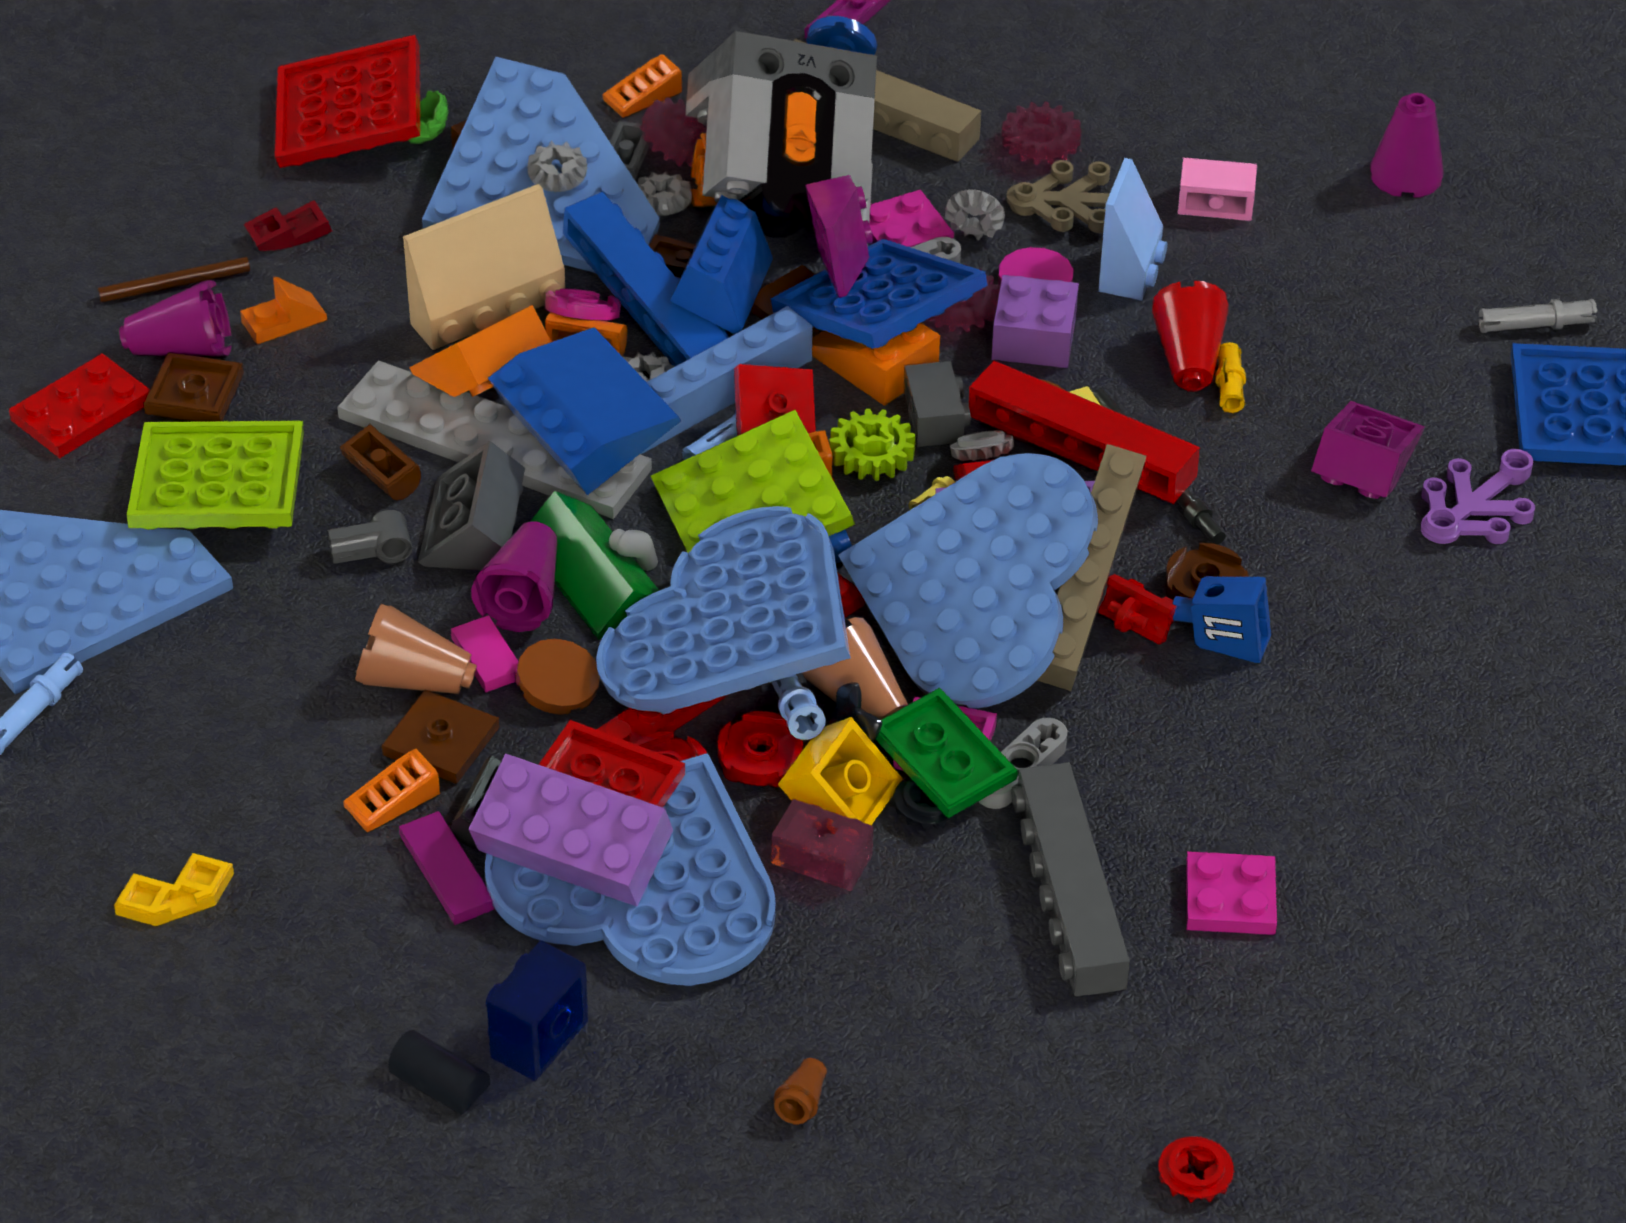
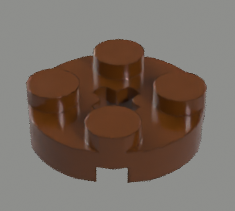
M1212 543L1199 544V549L1186 552V546L1177 550L1168 560L1165 576L1166 595L1174 600L1175 596L1193 598L1201 581L1200 578H1204L1206 575L1213 577H1248L1247 569L1245 570L1241 566L1242 559L1239 555L1229 548Z

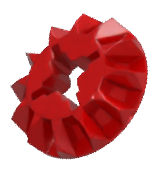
M1191 1136L1177 1139L1166 1146L1159 1158L1160 1183L1166 1184L1170 1188L1172 1197L1178 1194L1186 1196L1190 1204L1196 1198H1205L1210 1203L1215 1195L1219 1193L1226 1194L1228 1186L1233 1180L1234 1165L1229 1153L1221 1145L1207 1138ZM1188 1160L1198 1171L1204 1170L1203 1180L1197 1178L1194 1173H1187Z

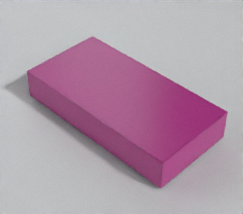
M489 615L451 628L453 642L472 654L470 663L477 665L475 677L485 693L516 682L518 660Z

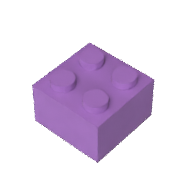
M1003 275L993 326L991 360L1068 368L1076 321L1079 283Z

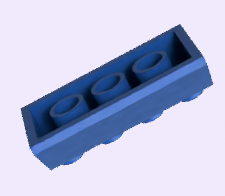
M721 195L670 299L671 302L733 334L742 331L773 260L754 211L748 209L739 200L729 199Z

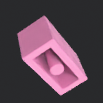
M1183 158L1178 214L1251 221L1257 164Z

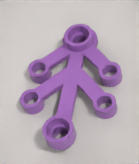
M1520 449L1505 451L1501 457L1499 472L1473 492L1470 483L1471 464L1467 460L1460 458L1451 460L1448 463L1446 478L1454 484L1457 505L1452 509L1446 508L1447 484L1442 479H1426L1423 483L1421 496L1424 501L1429 503L1430 511L1422 519V534L1428 540L1438 544L1454 542L1460 535H1484L1486 540L1493 544L1505 543L1509 538L1511 528L1507 520L1500 517H1494L1488 521L1465 519L1469 516H1509L1517 524L1530 523L1535 512V504L1527 498H1517L1514 500L1491 499L1508 485L1523 484L1530 477L1533 466L1532 456Z

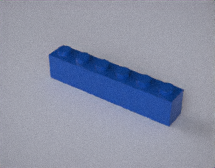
M603 191L564 208L563 235L614 296L621 301L624 308L665 357H668L673 366H677L729 338L723 328L670 301L680 278L673 275L667 268L663 257L650 248L645 242L641 231L636 227L633 228L624 217L619 205L612 203Z

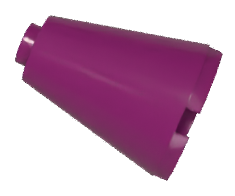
M1412 93L1399 100L1371 161L1372 181L1381 190L1393 196L1401 197L1402 192H1414L1413 198L1431 194L1441 186L1444 175L1436 106L1430 98L1421 93Z
M212 280L203 281L126 317L124 326L119 328L120 340L124 349H130L133 355L166 356L168 352L197 357L228 356L231 352V345L224 347V337L231 336V327L222 294H214L211 289L217 284Z
M534 521L521 525L475 577L471 587V596L477 611L483 617L487 613L496 619V626L504 630L515 632L535 630L540 627L541 622L549 617L552 611L557 536L549 526Z

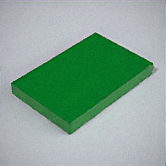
M941 688L930 692L881 720L883 725L876 741L947 818L954 816L1017 780L1018 770Z

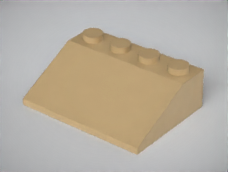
M539 184L403 236L410 324L432 350L475 334L533 305L534 309L544 306L546 292L551 290L555 295L556 290L565 288L564 264L543 188Z

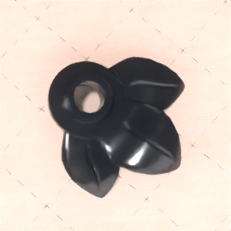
M850 682L844 684L836 693V708L830 712L828 725L852 717L875 744L874 741L878 737L883 725L882 721L861 709L862 697L858 683Z

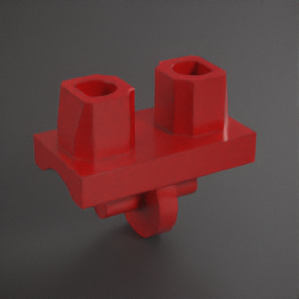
M1113 574L1108 577L1106 595L1098 612L1114 620V627L1124 633L1130 629L1160 645L1167 639L1170 626L1174 622L1173 616L1177 606L1172 604V599L1166 596L1160 598L1145 590L1144 584L1132 578L1126 580Z

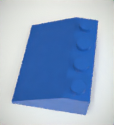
M595 327L519 353L488 377L505 405L586 495H589L681 422L679 416Z

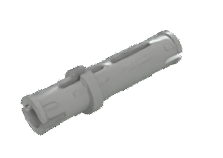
M1551 299L1549 304L1491 309L1480 308L1479 317H1483V319H1479V327L1481 333H1487L1491 331L1551 326L1553 330L1562 329L1563 325L1596 323L1597 316L1592 315V313H1597V307L1594 299L1561 302L1560 299Z

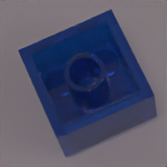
M540 941L529 954H523L516 962L512 973L502 984L497 983L494 985L486 998L485 1005L487 1007L491 1058L536 1082L589 1021L586 964L543 941Z

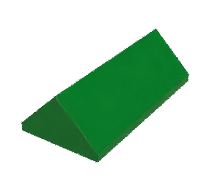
M554 491L530 521L543 523L555 532L557 536L555 584L598 640L603 638L609 627L615 630L620 622L627 617L625 610L639 600L659 591L633 557L619 555L617 551L610 548L609 537L612 530L592 505Z

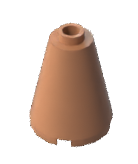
M384 604L379 606L368 633L370 637L366 649L363 648L355 681L368 686L420 691L428 690L430 692L459 694L462 687L470 688L477 668L476 664L470 663L472 654L393 606Z
M854 617L848 619L852 626L846 628L851 658L839 661L833 665H826L802 672V675L834 702H836V693L841 686L850 682L858 683L862 697L861 709L882 720L908 704L871 626L863 618Z

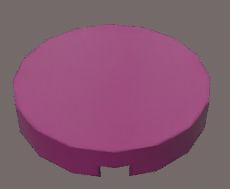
M1029 247L1016 250L1005 256L999 265V287H1001L1003 275L1073 282V268L1069 260L1058 252L1046 248Z
M563 288L556 290L555 295L551 290L546 292L544 309L561 316L577 319L614 320L620 316L621 301L611 295L608 296V301L599 300L600 294H597L595 291Z

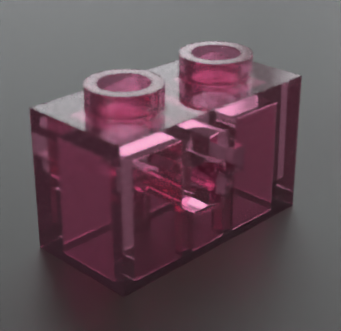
M796 799L792 800L772 833V864L852 891L873 855V826L863 823L858 819L848 818L825 810L817 805H810Z

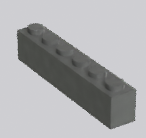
M1067 762L1020 768L1018 786L1012 787L1011 790L1012 804L1015 813L1021 812L1023 819H1021L1024 845H1031L1033 851L1030 852L1032 875L1034 878L1040 877L1042 885L1039 887L1042 910L1050 911L1052 919H1049L1051 942L1053 945H1059L1061 953H1059L1061 977L1063 980L1069 979L1074 997L1127 990L1130 960L1071 764Z

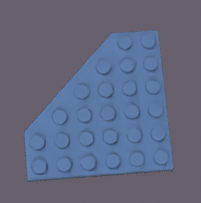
M495 57L422 217V227H429L534 186L535 184L531 181L527 171L529 155L535 153L537 145L547 147L551 140L555 145H563L567 141L571 148H580L582 156L587 158V174L577 187L563 192H551L543 189L564 265L595 273L563 235L565 207L603 191L612 203L619 205L624 217L633 228L636 227L641 231L648 245L654 235L658 233L660 218L565 74ZM553 160L552 165L555 166V169H558V173H561L562 165L559 160Z
M0 510V677L16 695L30 688V682L37 675H44L63 653H69L75 657L64 668V670H67L77 661L82 663L232 590V577L199 540L187 530L128 528V524Z

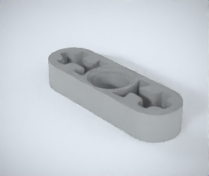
M1054 718L1038 719L1002 750L1001 753L1010 762L1016 758H1026L1033 763L1030 767L1051 765L1066 751L1067 728L1061 721ZM1015 767L1018 770L1017 780L978 802L992 809L1008 806L1012 802V787L1018 786L1020 768Z

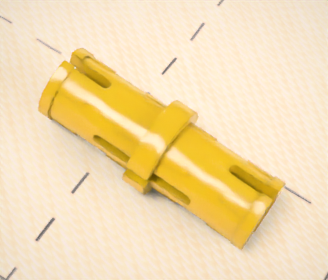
M1231 342L1223 343L1220 346L1215 383L1220 388L1219 404L1222 410L1228 413H1236L1245 406L1243 386L1246 383V372L1241 366V348L1238 349L1239 346Z

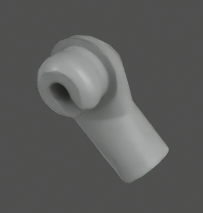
M616 529L611 533L609 546L612 550L625 557H636L639 566L643 570H652L657 566L658 558L651 537L646 532Z

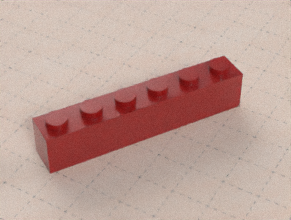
M993 361L969 386V408L972 418L1093 470H1099L1107 444L1145 455L1146 460L1137 488L1174 504L1197 477L1199 446L997 361Z

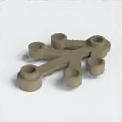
M1066 160L1055 161L1052 164L1051 173L1033 184L1021 182L1010 187L1007 191V203L1015 214L1021 216L1038 214L1051 223V227L1056 231L1064 232L1070 230L1073 227V218L1075 216L1086 223L1091 231L1103 233L1105 209L1091 210L1087 206L1106 207L1110 193L1086 192L1098 185H1105L1109 182L1110 166L1104 162H1093L1089 165L1086 176L1061 191H1050L1057 185L1067 184L1073 179L1074 167L1072 163ZM1050 205H1059L1061 207L1054 209Z

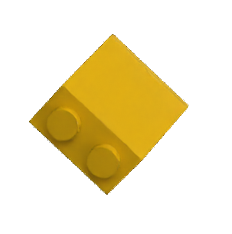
M850 717L825 726L818 736L812 738L778 785L804 816L860 838L865 836L895 793L896 787L903 778L854 719Z

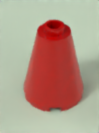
M1193 281L1194 286L1181 287V282L1172 283L1160 289L1153 297L1152 315L1174 382L1177 386L1190 392L1202 390L1213 380L1229 311L1225 291L1214 284L1204 281Z

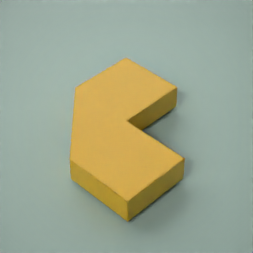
M192 853L174 884L133 873L114 904L115 914L149 925L159 926L216 906L234 875L233 864Z

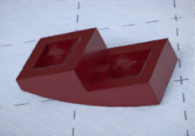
M315 200L284 216L275 207L244 223L247 232L259 251L294 247L333 232L328 220Z

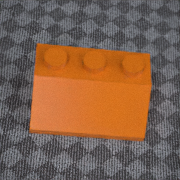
M533 305L409 368L416 377L453 397L468 390L471 396L474 397L492 388L493 385L488 377L516 355L548 344L551 340Z

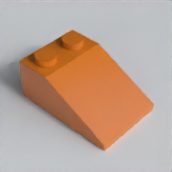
M923 323L917 324V327L911 331L897 335L890 339L885 346L879 348H869L864 344L850 339H843L836 334L824 330L812 338V356L884 406L904 393L905 365L939 362L940 335Z

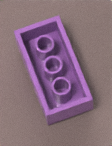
M505 754L468 829L478 850L636 907H638L673 832L665 808L509 754Z

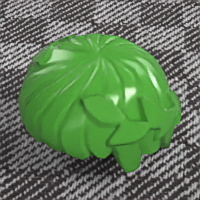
M427 91L426 98L420 101V136L407 141H410L412 144H421L435 139L443 132L448 118V103L445 95H442L439 91Z

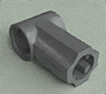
M396 510L381 511L373 516L370 523L327 530L333 564L378 557L380 561L387 564H396L406 560L412 553V544L405 517Z

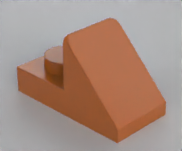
M276 276L273 277L275 299L240 311L242 324L257 345L327 321V314L311 292Z

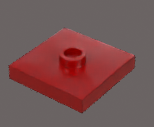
M738 364L734 368L737 436L793 410H796L808 434L816 432L813 369Z

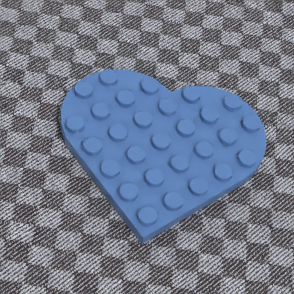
M1032 453L1003 456L972 471L843 551L838 556L916 686L926 695L941 688L955 704L967 705L968 708L989 707L1000 704L1022 693L1036 682L1051 664L1054 658L1052 651L1056 645L1058 635L1063 632L1062 607L1054 590L1068 581L1079 570L1089 555L1087 548L1092 539L1093 531H1097L1098 526L1097 508L1085 481L1079 473L1065 462L1047 455Z
M780 506L743 511L715 523L698 535L700 541L689 553L682 552L671 574V587L659 590L639 600L625 610L627 617L620 622L615 630L611 627L608 628L599 644L596 664L606 690L616 701L636 710L658 711L659 713L667 714L676 709L708 702L721 696L752 689L758 685L792 677L802 672L826 665H833L839 661L851 658L834 550L825 527L816 517L809 513L805 517L793 514L791 507Z
M708 753L681 761L685 763V776L663 807L667 812L673 832L638 907L486 854L485 880L489 895L493 901V907L514 929L534 939L554 944L578 946L603 940L612 955L629 970L661 983L694 986L696 984L717 981L740 971L763 951L772 935L776 916L775 893L771 880Z

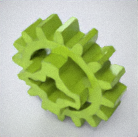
M870 408L865 409V415L862 416L852 411L850 412L849 421L839 418L838 427L831 428L829 445L832 456H834V465H844V474L846 475L853 471L858 472V479L863 480L866 474H871L875 481H879L880 474L883 473L893 478L895 477V468L905 471L907 469V461H913L915 433H911L910 423L900 424L901 416L898 414L888 418L886 417V410L883 409L878 415H873Z

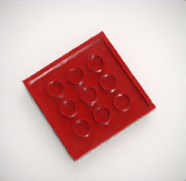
M416 35L278 66L275 159L279 168L292 165L298 166L318 159L333 158L341 154L362 149L368 150L376 146L397 141H407L420 136V45Z

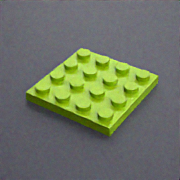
M796 410L651 475L654 486L687 553L700 541L698 535L710 526L737 513L756 508L772 506L791 507L793 514L805 517L809 513L823 524L828 536L855 525L852 514Z
M303 421L144 422L127 511L128 528L153 530L157 528L197 529L199 527H225L236 529L239 527L279 528L292 526L304 438Z

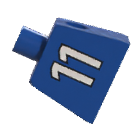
M1206 576L1201 579L1193 598L1175 596L1172 604L1177 607L1173 621L1193 623L1194 640L1199 648L1254 663L1261 662L1271 637L1265 577Z

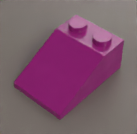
M850 175L806 185L818 253L839 298L846 297L869 259L867 244L873 243L868 220L863 221L861 209L867 208L862 186L856 187Z
M1350 401L1324 428L1311 471L1320 474V478L1327 483L1334 485L1346 483L1357 487L1358 492L1364 496L1376 499L1381 498V496L1387 498L1403 473L1425 426Z

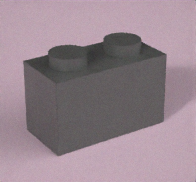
M951 361L905 365L903 395L913 433H915L917 447L956 443L959 437L964 436V426H970L971 424L968 402L962 403L961 400L963 399L961 376L954 375Z

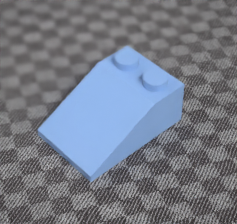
M1124 158L1106 202L1098 292L1142 301L1147 287H1154L1158 274V265L1156 264H1163L1167 251V242L1162 241L1163 224L1133 160Z

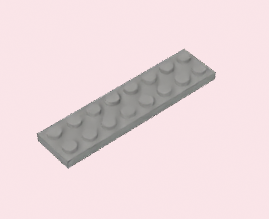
M379 360L338 406L339 419L363 428L371 424L385 436L456 462L462 461L491 441L525 467L522 486L549 496L554 491L560 492L591 505L598 514L611 519L616 517L652 470L651 458L639 454L589 495H586L507 406L479 396L472 397L468 392L453 397L416 377L412 372Z

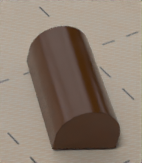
M371 424L340 446L342 455L394 500H402L410 496L420 483L421 471L419 466Z

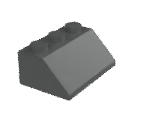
M489 441L440 475L436 480L418 562L424 567L481 571L512 536L513 526L518 517L516 511L519 497L523 492L522 482L525 467Z

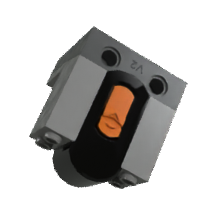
M735 31L688 74L686 116L696 117L698 123H703V126H707L702 196L714 197L715 202H718L721 195L729 199L741 201L748 209L756 213L764 235L771 238H786L798 233L813 222L806 190L807 184L850 175L856 187L862 186L866 201L869 200L877 56Z

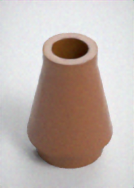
M815 1058L804 1059L799 1068L775 1091V1111L784 1121L791 1124H802L816 1115L823 1080L827 1074L826 1066L821 1061Z

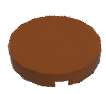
M555 638L540 640L526 648L519 658L515 680L517 687L520 686V689L524 692L523 697L529 704L543 712L563 715L570 714L571 710L578 708L582 710L589 706L597 694L600 675L597 670L596 660L586 649L571 641Z

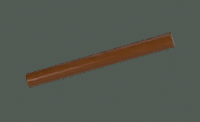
M242 257L99 287L98 294L102 303L249 272L250 265L248 258Z

